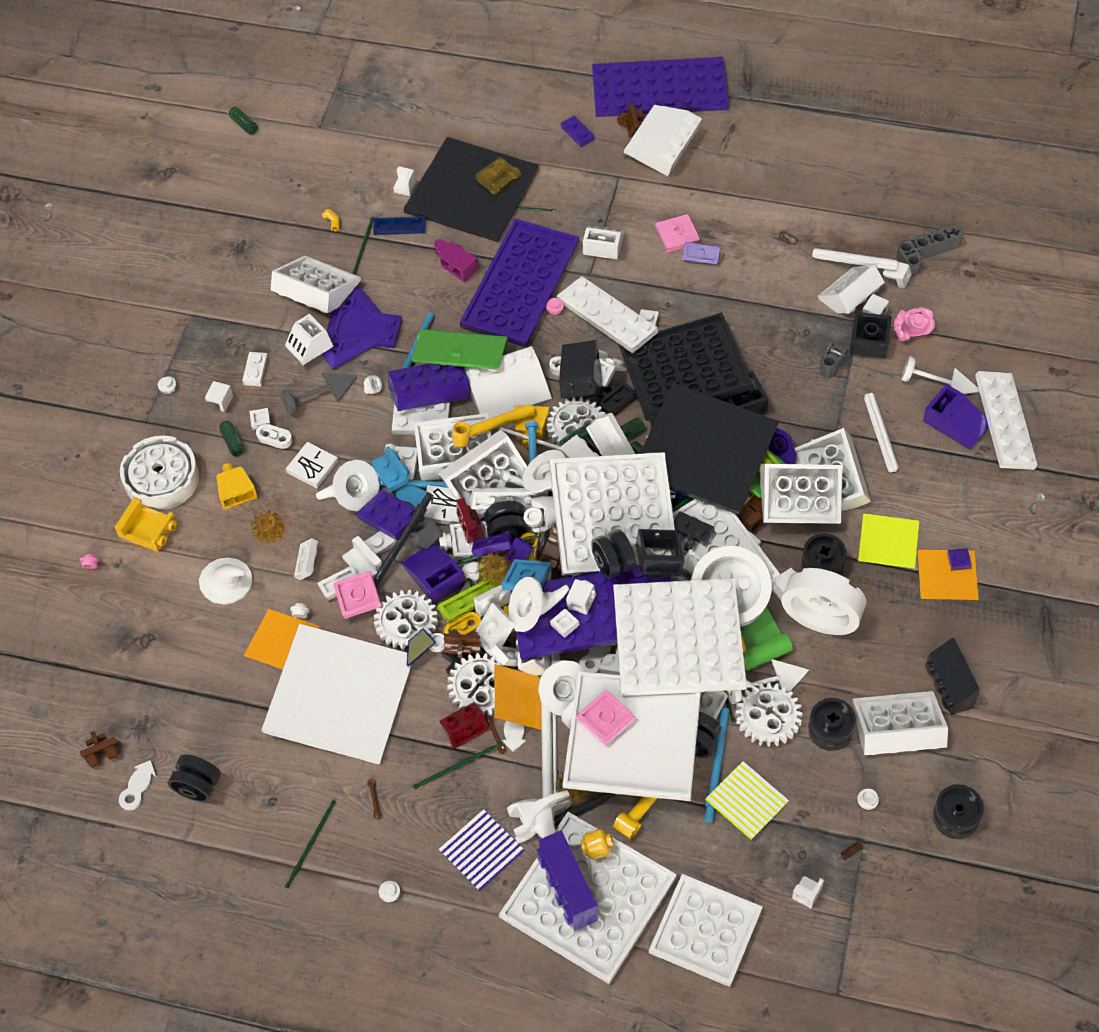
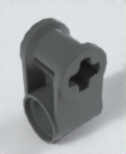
M831 342L821 359L819 370L821 376L825 378L833 377L845 361L848 349H841L834 346V343Z

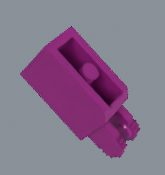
M443 239L435 240V253L440 257L441 267L465 282L478 270V260L474 254L467 252L461 245H457L452 241L447 243Z

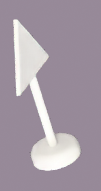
M911 356L908 357L901 376V381L907 382L911 378L912 373L951 385V387L964 395L980 393L979 388L956 368L954 369L951 381L914 369L916 360Z
M772 659L771 661L777 676L751 683L754 686H759L760 683L763 685L768 682L779 681L781 689L786 687L785 693L787 694L809 670ZM726 690L728 699L732 704L741 701L742 690Z

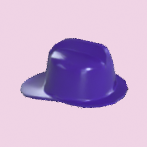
M777 428L768 449L786 464H795L796 451L793 446V439L789 433Z

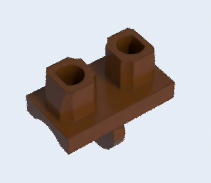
M629 103V110L621 112L617 117V122L620 126L627 127L629 137L633 138L643 123L639 122L643 118L642 110L635 109L634 104Z
M450 630L449 634L444 633V653L458 654L460 659L463 658L464 654L476 655L479 653L480 655L481 647L478 632H470L468 635H463L458 631Z
M95 731L90 732L92 738L86 740L85 743L87 747L92 744L95 745L80 751L81 757L92 768L101 764L98 757L100 752L105 751L108 760L118 757L117 745L119 744L115 737L100 743L99 741L106 739L105 733L97 736Z

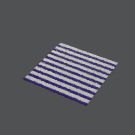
M482 810L439 848L479 891L525 851L485 810Z

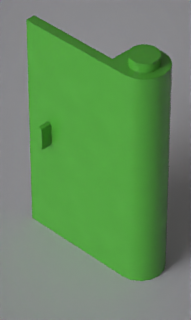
M422 329L417 334V344L411 360L412 362L499 370L503 354L506 355L508 351V337Z
M765 607L755 621L740 627L746 646V651L743 652L745 672L793 651L788 635L786 633L781 634L767 607Z

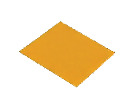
M918 549L921 599L979 600L975 551H968L971 561L970 569L951 571L947 556L948 550Z
M268 609L244 656L283 670L299 624L317 629L320 626Z
M494 664L495 718L542 730L541 699L538 692L541 677Z

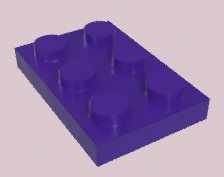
M381 490L356 515L361 521L398 540L413 516L415 507Z

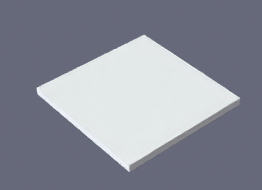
M299 624L264 721L262 733L380 765L413 663L412 661L408 664L409 653Z
M578 671L563 788L690 801L701 692L621 696L620 675ZM607 689L635 715L636 720L605 746L576 719V715Z

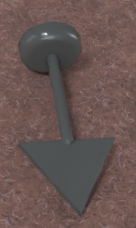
M321 373L327 383L326 386L296 397L289 390L281 391L283 405L288 414L292 415L297 411L296 401L328 389L331 390L338 402L357 376Z

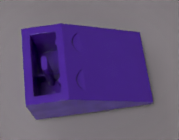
M948 384L941 389L926 407L923 417L925 423L969 449L975 445L989 428L987 418L963 393Z
M434 543L428 549L423 548L401 562L402 566L428 599H431L432 604L465 585L464 572L448 554Z

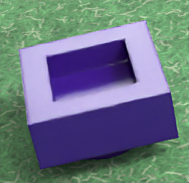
M968 548L948 550L947 556L951 571L971 568Z

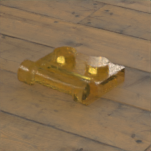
M499 157L477 173L475 179L490 192L496 194L500 191V188L512 179H517L521 176V172L517 167L511 166Z

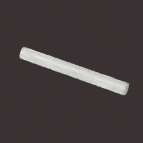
M817 248L813 250L812 254L813 258L862 266L875 264L876 268L897 270L899 265L897 260Z
M873 393L865 394L864 400L887 469L890 473L897 472L899 466L875 395Z

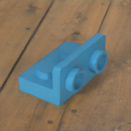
M388 446L385 448L386 454L371 461L370 464L390 493L409 483L408 474L410 472L405 464H401L398 453L392 451Z

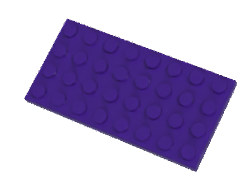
M723 57L592 64L596 117L619 116L621 112L629 110V103L634 104L635 109L642 110L643 115L649 114L654 105L682 109L689 112L729 110Z
M515 218L460 321V327L486 335L506 336L509 342L527 347L546 309V304L551 299L579 243V237Z
M636 565L635 569L626 573L620 571L617 577L610 580L606 579L601 572L545 581L542 587L543 593L553 592L564 585L569 587V591L555 606L539 616L532 629L527 632L516 631L521 660L617 644L614 585L671 582L670 576L642 575L640 565ZM575 579L589 581L595 587L596 596L587 615L568 609L566 598ZM564 609L579 621V626L565 638L550 623Z

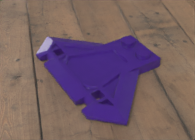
M357 284L342 304L331 312L326 331L333 347L321 355L331 368L335 369L374 346L395 349L402 316L382 314Z

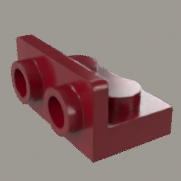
M464 498L457 499L456 514L466 542L472 543L474 540L485 538L476 509H471L470 505H466Z
M475 702L439 721L453 749L489 730L484 714Z

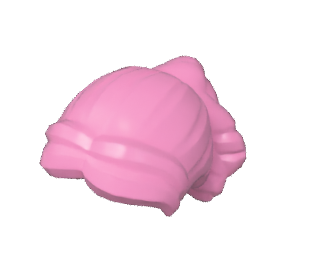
M924 307L913 308L907 312L904 310L899 311L897 318L894 319L895 325L893 327V330L896 331V336L903 342L909 340L910 336L928 335L935 327L934 313Z

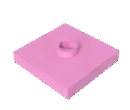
M688 214L655 223V228L667 252L684 248L685 242L700 243V238Z
M371 571L333 583L344 619L382 607Z
M607 689L576 715V719L605 746L636 720L635 715Z

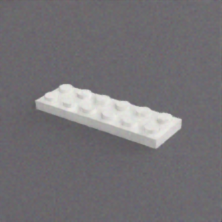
M583 276L557 295V298L563 301L565 307L631 353H634L658 333V328Z
M978 371L975 377L999 467L1034 470L1038 465L1012 373Z

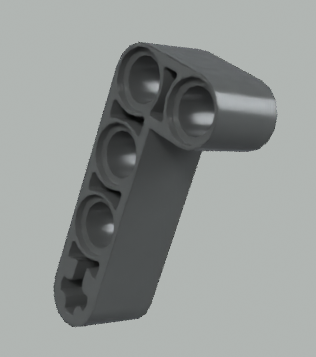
M953 225L903 240L899 243L896 258L898 262L910 265L911 276H916L920 272L923 258L958 248L961 245L963 229Z

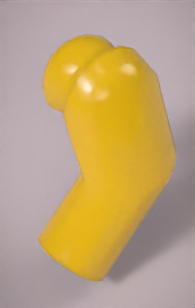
M326 209L322 213L323 219H330L331 230L339 231L340 217L332 209Z

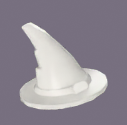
M549 450L533 459L525 469L522 477V485L525 489L532 493L545 490L552 492L549 460L566 458L565 455L558 450Z
M347 461L338 468L334 475L333 484L316 493L317 499L322 500L335 497L338 503L345 509L359 511L378 494L380 486L378 475L374 468L365 461Z
M229 557L217 559L209 563L202 570L199 578L200 590L205 598L213 603L223 605L235 603L244 598L250 591L253 583L252 573L248 566L239 559Z
M525 577L521 579L513 589L508 607L509 617L516 623L514 629L520 632H527L532 629L539 616L562 600L569 591V587L564 585L553 592L543 593L539 581L535 578Z
M559 654L551 655V665L540 678L538 692L541 702L546 709L558 716H562L568 705L574 701L578 671H587L583 666L574 661H561Z

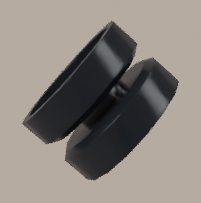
M502 501L488 507L484 513L488 537L510 532L512 542H514L516 537L521 538L524 534L530 533L529 525L524 520L525 506L517 501Z
M621 529L610 531L607 537L601 535L591 540L594 559L606 579L610 580L617 577L620 571L626 573L636 568L633 548Z
M822 533L812 536L804 545L801 563L802 570L804 568H817L842 575L847 554L845 544L832 534Z
M825 698L819 701L812 708L808 725L809 737L812 742L819 748L827 751H838L846 747L852 739L856 724L854 710L848 703L838 698Z
M700 711L698 715L695 757L708 758L713 753L715 741L718 740L722 727L713 717Z
M187 754L180 755L175 765L177 771L172 772L167 782L168 786L185 798L197 802H208L214 791L212 786L217 784L221 776L220 770L212 763L200 757Z
M959 784L948 786L938 796L933 810V822L936 828L947 837L952 839L969 837L976 831L984 812L983 801L973 788Z

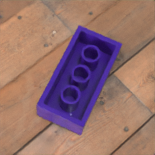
M425 364L388 371L389 391L397 411L469 398V380L462 366Z
M562 830L539 839V848L536 849L537 859L541 869L545 868L546 879L550 888L554 886L556 893L554 896L558 906L563 907V916L567 925H572L575 931L598 921L596 901Z

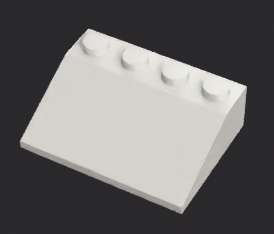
M654 105L625 148L624 153L669 176L698 131L702 118L687 110Z
M303 256L272 271L271 291L281 296L289 297L293 301L304 303L308 307H314L323 313H330L342 304L361 281V277L308 256Z
M532 346L503 355L499 370L464 368L469 380V392L479 414L488 413L489 418L514 410V405L531 404L532 406H537L552 401L539 360Z
M488 413L414 423L421 481L442 479L439 472L491 437V430L470 437L469 444L465 447H457L452 442L453 426L455 423L465 422L470 426L489 419Z
M844 428L795 448L796 464L842 465L841 511L854 509L871 502L852 437Z
M500 430L439 472V475L456 500L464 498L466 505H470L472 488H496L504 470L522 479L527 465L510 438ZM508 481L505 484L508 488H523ZM476 509L479 520L484 517L486 509Z
M761 464L760 486L764 523L841 524L842 465Z
M933 691L852 699L864 755L947 747L948 726Z

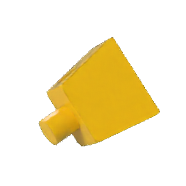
M514 405V409L523 407V405ZM533 406L534 415L515 421V431L528 436L525 423L535 421L538 422L536 439L543 440L547 429L549 407ZM516 436L517 440L523 441V447L529 448V440Z
M226 463L222 466L223 472L217 474L216 478L223 509L258 498L253 483L242 467L234 468L231 463Z

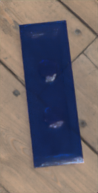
M425 216L374 218L373 222L374 235L426 233Z

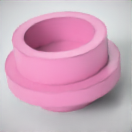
M551 298L546 304L547 311L552 315L560 314L564 308V303L559 298Z
M85 554L84 557L80 558L82 568L85 569L97 568L100 559L94 554Z

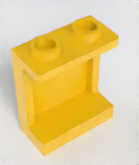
M134 497L117 522L115 530L120 538L159 552L161 547L166 544L171 531L175 530L177 520L174 513L169 512L166 515L143 506L141 500Z

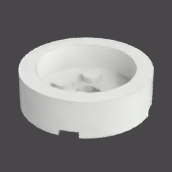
M154 436L138 442L133 446L129 454L124 456L120 466V477L131 500L134 497L140 499L143 506L155 511L169 510L181 505L192 496L199 483V468L192 450L186 443L184 444L171 436ZM161 466L163 469L159 473L154 471L156 467Z
M737 546L719 547L708 552L700 559L693 571L691 581L735 578L740 627L749 625L761 615L770 599L772 583L769 571L756 554L745 548Z
M804 568L802 572L797 573L795 571L790 576L781 602L789 616L801 625L825 634L846 635L858 628L866 607V598L859 587H852L849 584L850 580L839 574L823 569Z

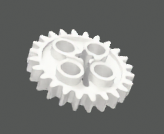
M580 397L579 401L572 398V402L565 399V404L558 402L559 408L553 406V412H549V418H547L548 436L552 437V442L557 441V446L564 445L576 434L580 439H585L590 436L586 428L594 421L591 416L594 415L597 418L599 415H604L605 412H602L601 406L596 408V402L590 404V399H587L586 402H583L582 397Z
M401 590L399 596L393 592L392 599L386 596L387 602L381 601L382 607L376 608L377 614L374 615V626L377 628L376 633L380 635L381 641H386L387 646L393 643V649H396L398 645L401 646V650H404L405 646L409 648L410 641L422 630L429 637L432 635L431 632H436V625H438L436 607L432 605L431 599L426 600L425 594L419 597V591L412 595L411 590H408L407 594H404L403 590Z
M477 653L476 658L473 659L469 654L468 661L462 658L460 661L461 665L455 663L454 667L456 670L451 669L450 671L453 677H448L447 682L451 684L447 686V690L452 691L449 693V698L455 697L452 704H460L458 710L475 702L483 714L487 712L489 716H492V710L495 711L494 688L489 683L494 681V664L500 665L498 662H494L495 656L489 660L486 653L483 658H480L479 653ZM481 669L484 674L477 675L474 673V670ZM492 673V675L485 680L483 687L480 686L475 692V694L472 696V698L469 699L468 696L475 691L476 685H480L487 676V674ZM467 683L471 686V688L468 690H464L461 687V684ZM483 696L486 701L480 703L476 700V697Z
M768 682L765 688L760 683L759 693L752 687L751 692L745 690V697L742 696L740 703H737L736 709L738 710L735 713V716L738 717L736 724H741L739 730H746L744 737L751 735V742L758 739L760 746L766 741L768 747H770L773 741L778 746L779 740L786 743L787 737L792 739L793 732L798 733V726H801L802 720L800 719L803 714L799 712L801 711V705L797 704L798 698H792V691L786 694V687L779 690L778 684L771 688L770 682ZM761 700H768L769 703L764 704ZM783 709L786 710L787 713H780L778 710ZM756 715L759 719H752L750 716ZM774 725L777 729H770L768 726Z

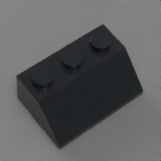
M951 638L928 655L925 667L928 674H931L934 679L933 683L936 691L941 693L944 708L948 709L950 714L953 715L974 708L980 689L955 638Z

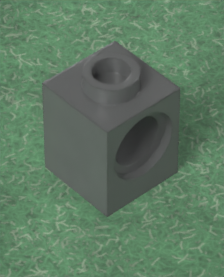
M422 517L409 536L411 537V543L415 547L428 549L442 533L434 520Z

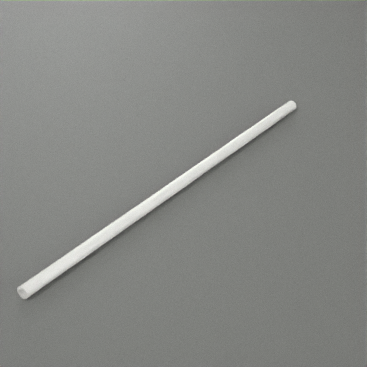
M548 530L540 533L539 553L548 535ZM550 655L548 656L549 666L551 665V656H550ZM541 702L542 798L553 794L551 712Z

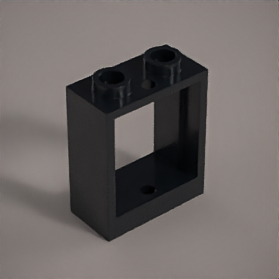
M638 529L635 545L641 574L681 576L684 557L678 531ZM645 547L670 548L671 555H647Z

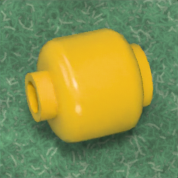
M597 829L585 833L584 839L581 840V846L584 855L595 860L608 856L611 853V847L614 846L611 834H607L603 829Z

